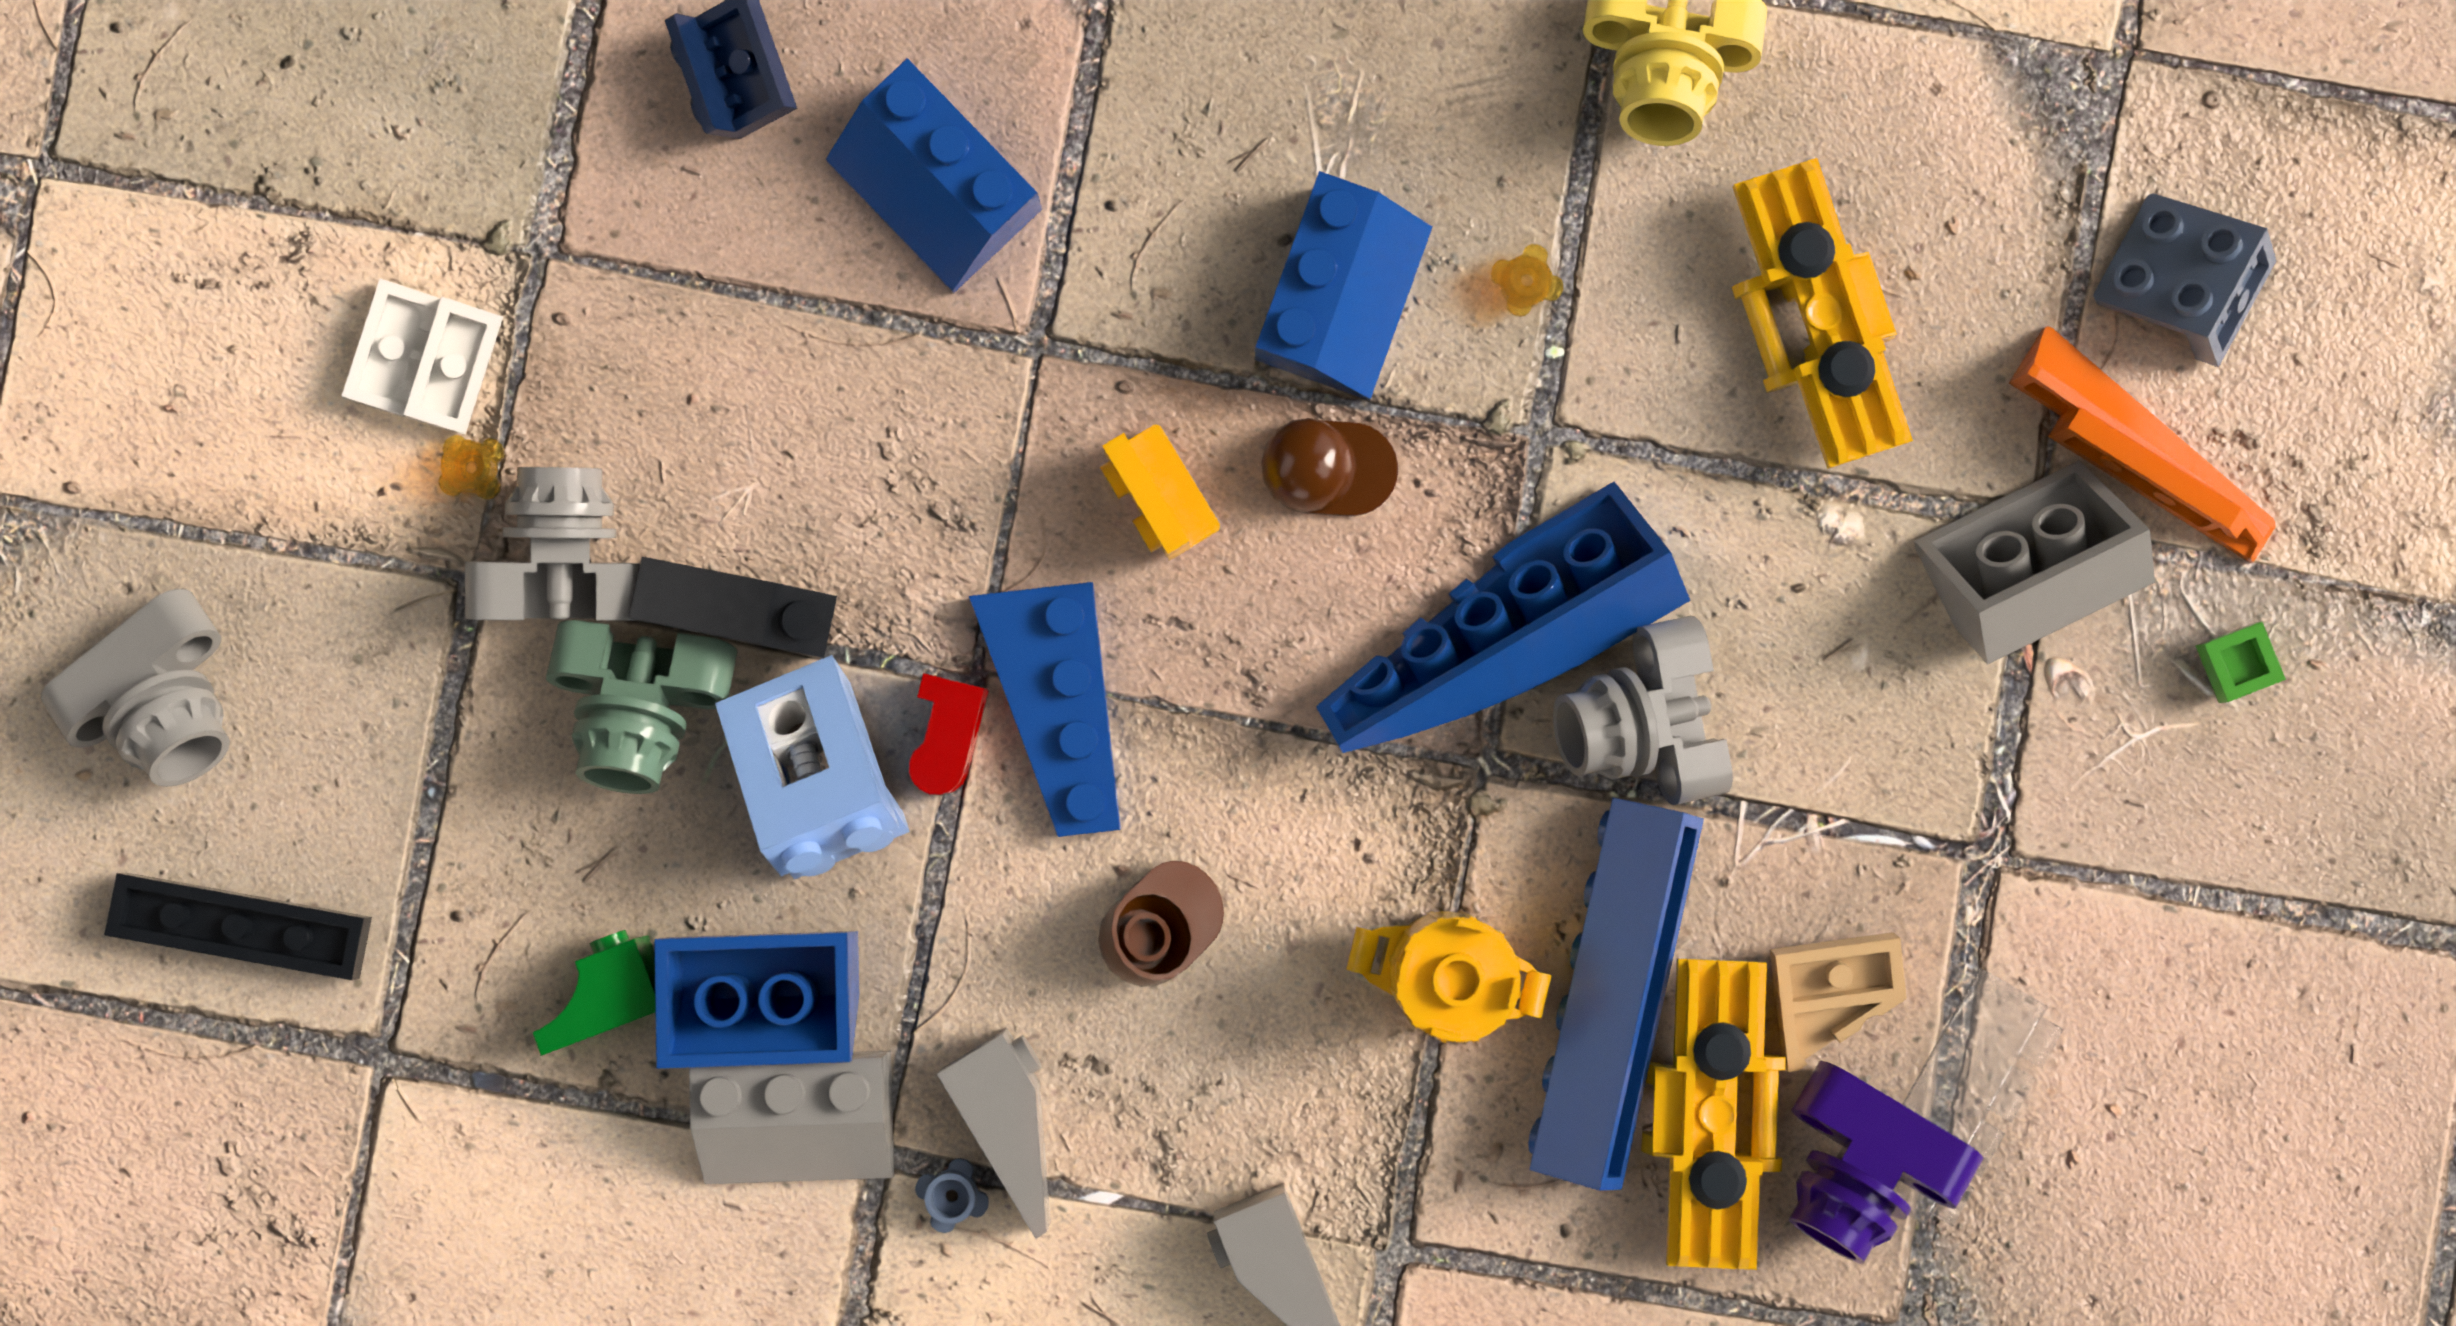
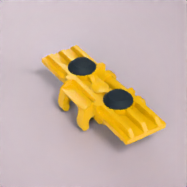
M1814 158L1734 184L1732 188L1761 275L1742 281L1732 286L1731 289L1735 300L1742 299L1768 376L1767 379L1763 380L1766 393L1796 384L1799 385L1827 469L1912 442L1913 439L1883 353L1886 350L1884 343L1894 339L1897 333L1869 252L1854 255L1851 244H1846L1818 159ZM1776 288L1782 290L1787 303L1796 301L1809 336L1810 345L1803 349L1806 363L1800 364L1794 369L1791 368L1766 291Z
M1677 958L1673 1065L1650 1062L1646 1083L1652 1084L1654 1087L1653 1131H1642L1641 1138L1642 1152L1656 1157L1670 1158L1667 1266L1757 1270L1760 1175H1763V1172L1782 1171V1157L1776 1156L1779 1070H1785L1786 1060L1785 1056L1764 1054L1766 962ZM1743 1071L1754 1072L1751 1154L1735 1153L1738 1075Z

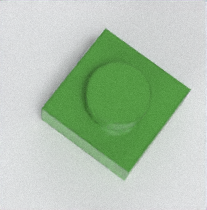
M2262 621L2251 623L2195 645L2218 703L2236 700L2286 680Z

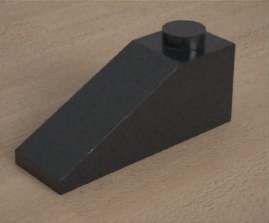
M641 557L628 619L813 658H824L837 596L755 578Z

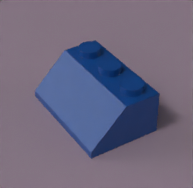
M908 58L861 101L826 157V161L953 293L1043 210L1037 191Z
M1319 171L1255 346L1254 360L1370 401L1429 239L1432 226L1375 190Z
M858 931L686 936L655 939L657 1069L852 1062L860 994Z

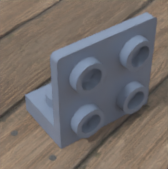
M2149 194L2096 288L2093 297L2100 306L2186 334L2195 360L2219 367L2277 261L2268 229L2161 195Z

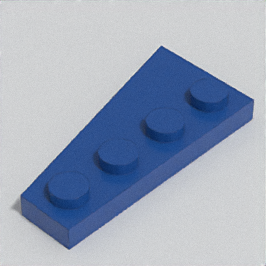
M1093 582L969 596L1058 837L1121 830Z

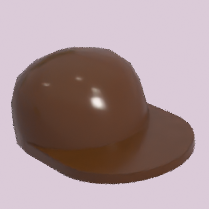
M1311 418L1292 420L1275 431L1265 445L1261 460L1263 482L1272 497L1287 509L1306 514L1359 516L1372 512L1389 498L1398 477L1396 453L1387 438L1371 426L1354 422L1315 420Z
M1168 861L1151 869L1120 900L1110 907L1101 921L1098 943L1101 956L1108 968L1121 980L1140 987L1160 985L1185 971L1213 943L1221 931L1224 908L1217 886L1203 870L1188 862Z

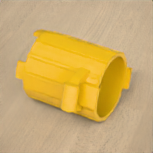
M1430 911L1426 915L1415 919L1409 925L1380 926L1372 930L1356 927L1346 970L1362 974L1368 982L1393 995L1398 1005L1402 1008V1013L1416 1028L1419 1027L1428 1035L1438 1038L1440 1042L1445 1043L1447 1041H1480V1038L1491 1034L1498 1027H1503L1507 1022L1506 1019H1518L1526 1015L1542 1018L1552 977L1550 974L1536 971L1530 963L1516 956L1501 931L1462 911ZM1382 936L1386 937L1378 970L1379 974L1371 972L1379 937ZM1520 971L1527 972L1522 994L1520 991ZM1520 998L1519 1007L1515 1008L1517 1000Z

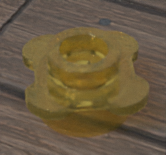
M1530 244L1525 247L1522 255L1510 261L1498 260L1492 267L1491 279L1495 284L1500 285L1501 293L1507 301L1506 308L1514 316H1526L1531 311V308L1536 307L1544 300L1556 301L1563 292V281L1552 274L1546 262L1548 253L1540 245ZM1524 275L1532 277L1533 283L1530 286L1522 284L1521 278Z
M460 435L449 437L442 447V475L439 477L440 489L445 494L453 497L458 496L462 492L476 493L484 500L496 497L501 490V483L497 479L498 464L505 457L503 445L492 438L479 443L466 440ZM470 462L477 464V470L474 473L467 471V465Z

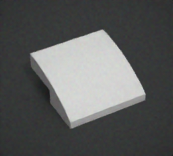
M380 278L346 380L342 398L466 435L503 317L442 296L438 298Z

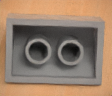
M2080 460L1914 541L1916 551L1954 627L1987 665L2155 583L2150 529Z
M891 1050L853 1052L852 1062L689 1068L690 1129L705 1184L894 1177Z

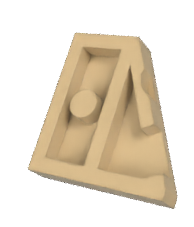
M1894 932L1770 949L1781 1056L1786 1057L1785 1069L1788 1072L1799 1071L1808 1065L1805 1059L1835 1039L1839 1043L1843 1042L1861 1030L1866 1020L1873 1016H1882L1907 999L1901 939Z

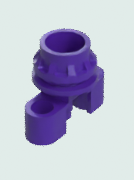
M1819 1061L1791 1111L1801 1121L1843 1147L1837 1157L1817 1150L1810 1151L1806 1162L1815 1173L1802 1171L1796 1181L1798 1203L1791 1213L1789 1221L1797 1229L1822 1246L1846 1259L1864 1264L1874 1247L1891 1240L1898 1226L1890 1217L1906 1219L1911 1211L1909 1204L1893 1191L1898 1181L1938 1204L1956 1209L1984 1158L1976 1149L1846 1070L1829 1062Z

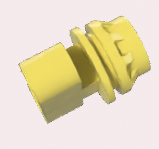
M1588 0L1583 26L1585 38L1598 47L1617 51L1613 65V95L1621 107L1619 122L1622 129L1638 141L1657 146L1680 145L1697 137L1702 129L1703 117L1712 110L1717 102L1718 88L1722 83L1723 72H1745L1755 68L1761 61L1767 7L1762 0H1714L1711 5L1710 16L1689 13L1687 11L1688 0H1668L1667 8L1647 5V0Z

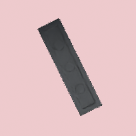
M116 873L104 936L346 980L360 979L372 917L133 873Z

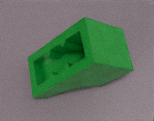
M622 930L589 943L593 955L575 961L579 976L575 992L568 1005L553 1021L532 1032L541 1056L656 1012L655 952L648 935L629 940L626 930Z

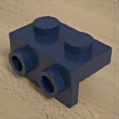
M725 0L697 17L675 13L665 19V24L671 38L670 49L672 56L682 69L691 95L690 105L692 113L706 134L742 139L798 109L759 0Z

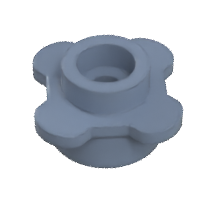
M954 1159L949 1164L948 1169L936 1175L923 1174L916 1183V1195L925 1200L926 1209L931 1215V1226L938 1232L948 1233L954 1229L956 1223L965 1220L968 1216L981 1217L988 1209L989 1198L986 1193L978 1190L972 1177L974 1167L966 1159ZM955 1190L958 1193V1199L949 1201L946 1197L947 1191Z

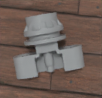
M517 467V486L505 502V515H517V527H503V537L531 538V562H465V619L587 618L634 621L633 619H628L640 563L590 562V538H616V529L602 528V516H614V503L602 487V469Z
M186 589L170 590L152 599L53 678L41 693L43 704L71 746L77 748L89 747L107 739L117 749L126 763L132 767L145 770L150 780L159 786H177L204 775L223 759L230 745L229 737L222 728L223 707L214 695L213 687L207 677L198 671H194L197 666L218 649L221 643V635L193 593Z
M1695 616L1637 627V632L1633 635V653L1637 675L1627 667L1612 669L1607 675L1600 674L1586 679L1576 692L1562 694L1557 697L1553 708L1555 738L1565 765L1574 775L1582 776L1598 773L1614 780L1629 775L1633 777L1645 776L1650 774L1655 768L1660 790L1664 798L1671 805L1721 795L1730 791L1733 773L1727 739L1718 740L1712 738L1706 740L1702 716L1710 713L1711 702L1706 696L1697 695L1694 675L1711 672L1714 669L1705 629Z

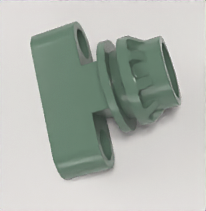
M578 620L560 622L555 634L546 680L553 686L566 691L590 694L580 698L576 702L574 716L578 720L574 723L572 731V742L579 755L575 771L577 777L593 786L615 792L649 794L658 791L663 771L677 760L680 745L678 740L684 737L687 727L686 720L677 712L669 709V705L717 709L716 702L729 698L738 650L730 643L716 638L677 633L674 649L657 647L656 640L648 636L638 638L636 644L613 642L614 634L610 631L609 624Z

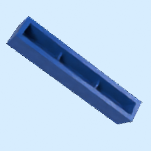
M1613 797L1610 810H1607L1600 820L1597 840L1601 851L1597 869L1590 874L1585 885L1584 905L1588 909L1583 932L1576 936L1570 952V965L1574 969L1569 994L1562 998L1556 1015V1026L1560 1031L1555 1055L1551 1056L1548 1060L1542 1078L1543 1090L1547 1092L1541 1117L1537 1118L1529 1135L1528 1148L1529 1152L1533 1154L1529 1169L1531 1171L1599 1191L1622 1190L1704 822L1703 818L1680 811Z

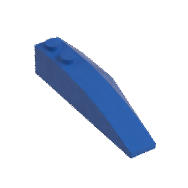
M1614 481L1506 544L1492 556L1496 564L1475 583L1466 578L1449 593L1452 602L1429 622L1420 617L1402 633L1404 639L1400 647L1388 657L1374 656L1320 702L1316 708L1342 753L1403 738L1469 716L1522 694L1585 663L1636 633L1637 627L1649 625L1691 601L1671 551Z

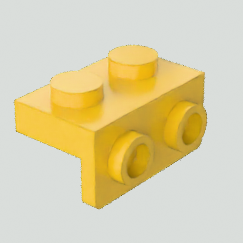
M1152 425L1129 440L1122 433L1102 445L1108 462L1099 468L1117 498L1120 499L1129 494L1141 515L1133 519L1132 522L1151 553L1161 547L1170 561L1220 530V523L1160 425Z

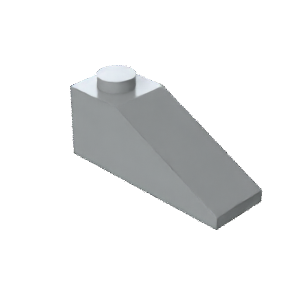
M1007 1028L943 1067L937 1075L1033 1236L1037 1239L1047 1232L1051 1223L1040 1082L1034 1073L1041 1069L1042 1066L1027 1039L1022 1035L1014 1040Z
M1284 1183L1214 1211V1223L1217 1229L1207 1232V1236L1221 1269L1231 1265L1237 1281L1287 1326H1341Z

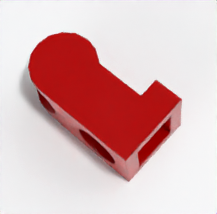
M923 673L917 698L934 703L924 743L914 750L909 760V774L912 782L919 790L932 795H947L955 792L964 784L972 761L989 690Z

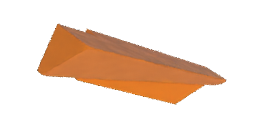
M2048 326L2043 328L2009 381V384L2060 415L2059 420L2048 437L2242 559L2253 563L2276 527L2274 519L2056 330Z

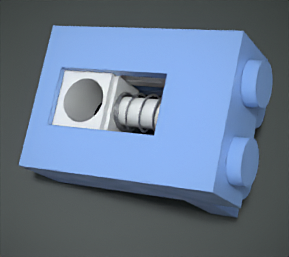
M833 655L715 703L760 852L780 876L790 874L795 880L802 876L823 874L829 871L836 862L860 852L881 850L888 846L894 838L910 832L902 809L885 786L851 683ZM803 723L797 731L787 735L794 726ZM823 751L829 766L828 769L822 764V756L819 754ZM790 765L794 766L791 771L792 774L797 776L794 783H791L787 766Z

